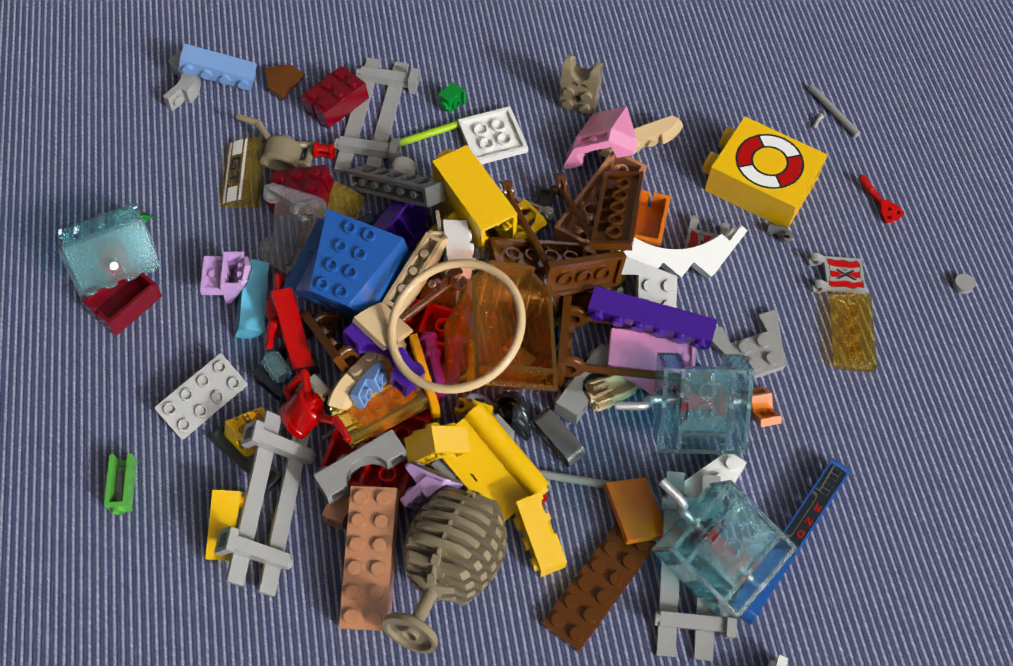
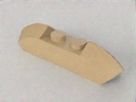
M671 115L634 128L637 138L635 153L644 147H653L657 143L665 144L675 138L683 127L679 118ZM612 147L601 149L599 155L608 157L613 151Z
M433 230L426 232L382 302L387 307L392 309L400 292L416 275L439 263L448 241V237L444 232ZM429 278L411 292L404 302L399 316L413 304Z
M403 339L397 346L406 350L407 344ZM366 352L337 381L329 395L328 406L349 409L354 404L350 393L359 379L377 362H382L387 371L392 366L390 361L382 354Z

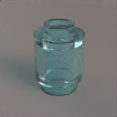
M270 351L263 356L261 365L272 380L282 383L291 376L290 366L278 351Z

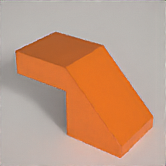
M766 387L744 390L753 420L760 427L782 424L781 415L773 409L772 393Z

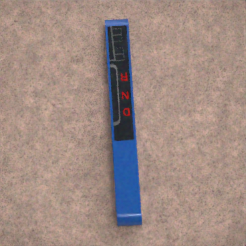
M834 458L831 459L754 575L757 580L752 585L748 584L731 611L733 613H737V616L750 625L752 624L850 474L851 469Z

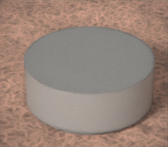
M959 274L953 281V287L961 294H968L975 287V280L968 274Z

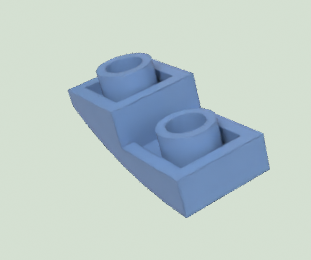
M377 362L366 371L351 391L350 396L356 408L365 409L372 397V392L381 393L383 386L387 383L388 373L382 362Z

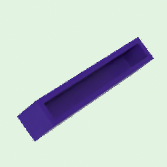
M597 286L594 287L587 313L588 317L598 322L606 321L616 327L624 326L638 333H650L656 338H668L677 344L686 343L693 345L694 348L699 350L710 349L718 321L715 318Z

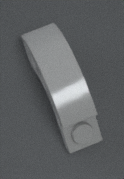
M182 50L168 60L172 73L181 78L173 88L163 95L165 104L171 111H174L184 101L191 104L198 96L201 88L200 77L178 72Z

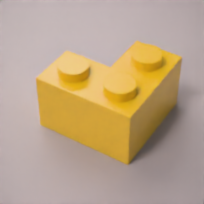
M430 423L426 425L425 429L415 430L412 432V435L404 438L408 462L428 464L439 458H458L470 453L466 426H457L456 423H449L444 426H439V423Z

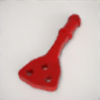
M859 175V183L863 185L867 194L880 205V215L885 224L896 222L904 215V211L898 205L885 200L878 194L866 175Z

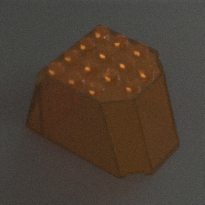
M490 260L488 264L504 272L518 288L524 302L526 325L521 346L512 362L495 379L477 389L517 391L521 393L558 391L552 288L548 283L544 284L534 273L535 269L531 265ZM479 270L470 278L444 325L445 380L448 385L469 382L490 371L507 353L515 335L517 313L510 292L500 280L482 270Z

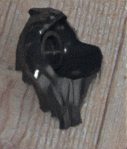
M504 391L499 394L494 400L496 410L499 411L502 419L515 431L516 435L522 437L525 441L529 440L532 436L530 434L531 421L528 404L524 396L517 391Z

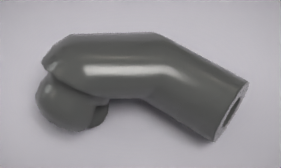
M768 223L767 233L776 234L784 243L792 241L793 234L787 226Z

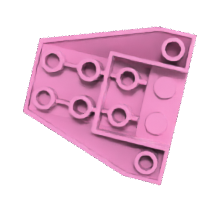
M627 106L592 114L570 147L564 168L582 166L585 153L612 147L617 158L635 154L637 138Z
M631 328L610 329L607 366L680 374L695 372L696 348L693 345L686 343L677 344L671 339L656 338L650 333H638ZM623 376L651 395H676L679 384L684 385L687 391H690L691 388L685 382Z

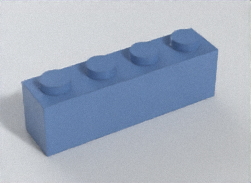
M184 43L178 72L251 91L257 63Z

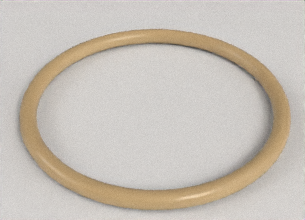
M454 259L435 264L416 275L403 288L393 304L387 325V341L392 359L400 372L409 381L423 389L443 394H455L479 388L501 374L516 356L525 333L526 312L524 302L514 282L504 272L491 264L473 259ZM453 268L482 270L500 280L513 298L517 313V324L511 346L495 367L469 382L448 385L430 382L421 378L406 365L397 346L396 325L404 302L419 284L436 273Z

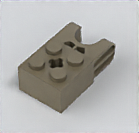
M567 54L562 66L559 107L583 114H594L600 98L603 63L595 61L592 68L586 69L577 64L575 56Z

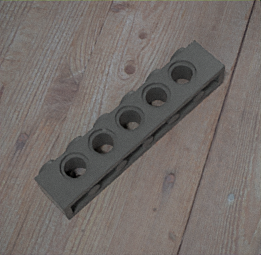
M367 164L347 170L349 186L352 190L426 208L445 201L443 181Z

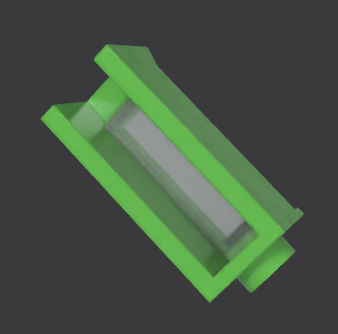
M109 454L104 506L115 515H123L125 512L133 511L135 474L138 464L133 454H127V460H118L114 454Z

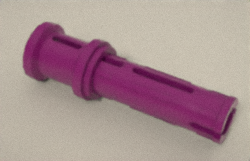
M434 332L422 334L419 337V341L422 343L423 354L429 367L431 380L434 383L446 384L440 362L442 352L438 349L436 341L438 336ZM435 392V393H436V396H438V397H443V396L447 395V394Z

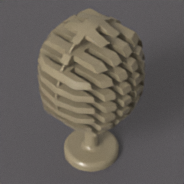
M451 486L441 489L418 511L419 513L413 518L406 534L404 544L405 567L412 585L423 594L412 615L402 612L390 613L385 617L382 627L393 641L411 651L429 654L434 652L438 645V637L435 631L425 623L435 600L451 601L462 606L466 605L486 589L485 587L492 582L502 565L507 548V530L504 525L505 521L497 501L486 498L474 490L464 491Z

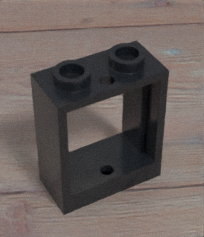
M284 343L252 371L255 382L281 404L287 401L283 394L284 388L269 375L288 358ZM312 354L311 357L314 365L307 369L310 377L313 374H320L319 361Z

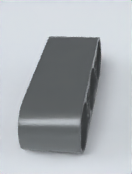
M547 408L531 419V425L565 466L570 467L586 455L583 445L551 409Z

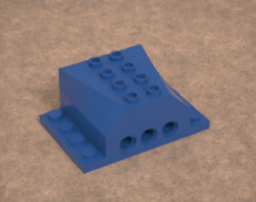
M327 209L325 219L318 217L283 289L292 287L294 296L353 319L362 311L383 301L412 253H410L403 237Z

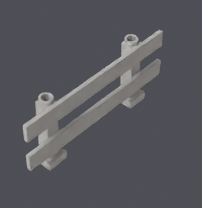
M367 58L365 66L357 68L356 76L366 83L369 99L350 113L344 136L335 139V149H339L334 172L347 173V170L351 168L354 154L368 156L366 164L380 168L384 158L389 159V164L392 165V162L399 157L401 152L400 139L392 138L391 143H388L402 90L403 88H408L409 94H416L419 84V69L411 68L410 73H408L409 63L396 61L393 70L379 69L381 59ZM375 84L388 85L373 141L359 139Z
M267 410L265 411L263 422L255 420L245 425L240 445L246 448L257 445L239 524L238 528L228 527L219 531L214 553L221 556L231 553L225 582L241 587L244 586L249 560L263 563L257 592L274 597L281 569L289 570L294 562V558L291 554L285 552L303 464L311 465L315 460L316 454L313 452V449L307 447L310 432L302 440L293 435L291 440L279 436L281 417ZM276 453L287 459L269 540L266 546L255 542L254 538L273 454Z
M667 471L666 479L684 496L685 473ZM703 474L701 498L684 496L688 502V510L693 514H700V522L704 526L711 521H716L719 524V516L727 517V522L737 523L741 519L740 496H731L728 501L720 500L721 476ZM665 492V496L662 495L661 509H664L659 611H655L654 625L658 626L656 656H676L677 628L695 630V660L713 661L714 632L723 633V638L725 639L736 638L737 613L727 612L723 617L715 616L717 558L705 546L699 547L696 614L678 613L683 517L678 512V504Z

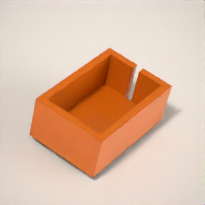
M642 190L635 238L660 248L671 196L654 192L650 207L647 206L650 191Z

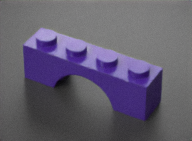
M354 323L343 331V341L358 355L365 352H376L382 354L390 361L393 368L390 384L403 396L407 397L417 387L397 368L390 354L389 347L383 351ZM398 347L406 365L415 374L424 379V367L418 361L414 362L404 348Z

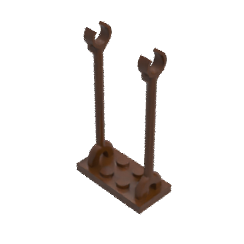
M563 173L553 174V177L557 180V185L550 186L552 193L564 199L588 240L591 241L590 226L567 191L565 175ZM510 180L499 181L504 190L502 193L517 212V220L543 264L544 278L540 290L543 299L593 291L595 286L605 289L618 287L627 257L624 251L595 250L598 255L557 261L555 258H548L514 199L512 182Z
M461 268L450 269L437 289L401 314L399 318L406 322L444 293H452L464 289L469 283L465 276H462L458 282L452 283L457 275L463 273V270ZM308 310L300 314L343 374L364 355V353L358 355L349 345L341 348L331 336L339 326V319L344 315L332 311H322L312 317ZM324 322H328L326 326L323 325L320 327V325H322Z
M563 296L554 387H563L564 377H577L584 372L685 382L699 391L710 390V382L713 381V372L710 370L701 369L689 374L593 365L586 364L581 358L570 355L573 327H581L588 322L611 323L606 321L598 322L591 319V317L587 316L588 311L585 308L571 305L572 296Z

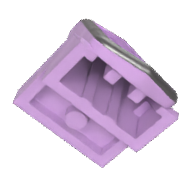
M223 252V256H204L200 288L201 295H224L226 304L233 303L248 283L253 268L250 258L244 256V252Z
M410 461L405 465V468L417 484L408 488L400 501L405 507L419 511L441 489L447 486L460 489L463 486V482L432 470L423 463Z

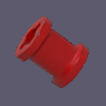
M315 141L313 148L314 158L326 157L334 160L335 143L329 145L320 144L318 141Z

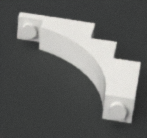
M742 225L736 228L732 227L725 236L722 234L717 235L697 247L687 249L659 248L646 244L634 237L632 251H624V253L629 258L655 268L661 266L668 273L676 275L677 278H681L690 266L705 278H709L715 274L748 230Z

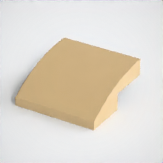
M381 302L356 315L353 318V323L384 351L388 348L387 325L391 309ZM399 317L396 325L397 344L413 332Z

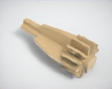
M609 375L604 378L599 377L584 384L586 388L584 393L589 400L588 406H592V411L596 412L615 405V401H623L637 393V390L640 389L639 386L623 376Z

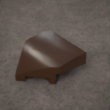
M291 64L263 69L267 86L266 91H270L282 101L305 76L303 72Z

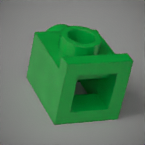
M451 82L438 94V106L444 112L451 113L461 103L463 105L466 104V90L454 82Z

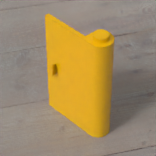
M482 402L470 410L465 418L456 424L457 426H466L470 453L458 458H442V460L456 477L463 482L467 490L477 491L484 497L497 501L504 521L515 514L516 501L540 492L544 495L549 491L547 486L550 483Z

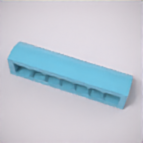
M250 259L253 268L247 285L238 296L235 338H255L264 332L269 262Z

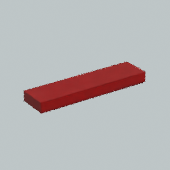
M292 287L271 291V298L291 370L296 371L313 367V360Z

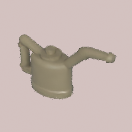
M237 114V120L255 126L266 140L260 159L264 167L271 171L312 166L314 141L297 142L289 135L284 134L271 136L262 121ZM302 149H307L305 159L300 160Z

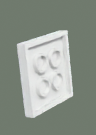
M510 106L458 119L459 128L466 145H468L481 164L528 152V146Z

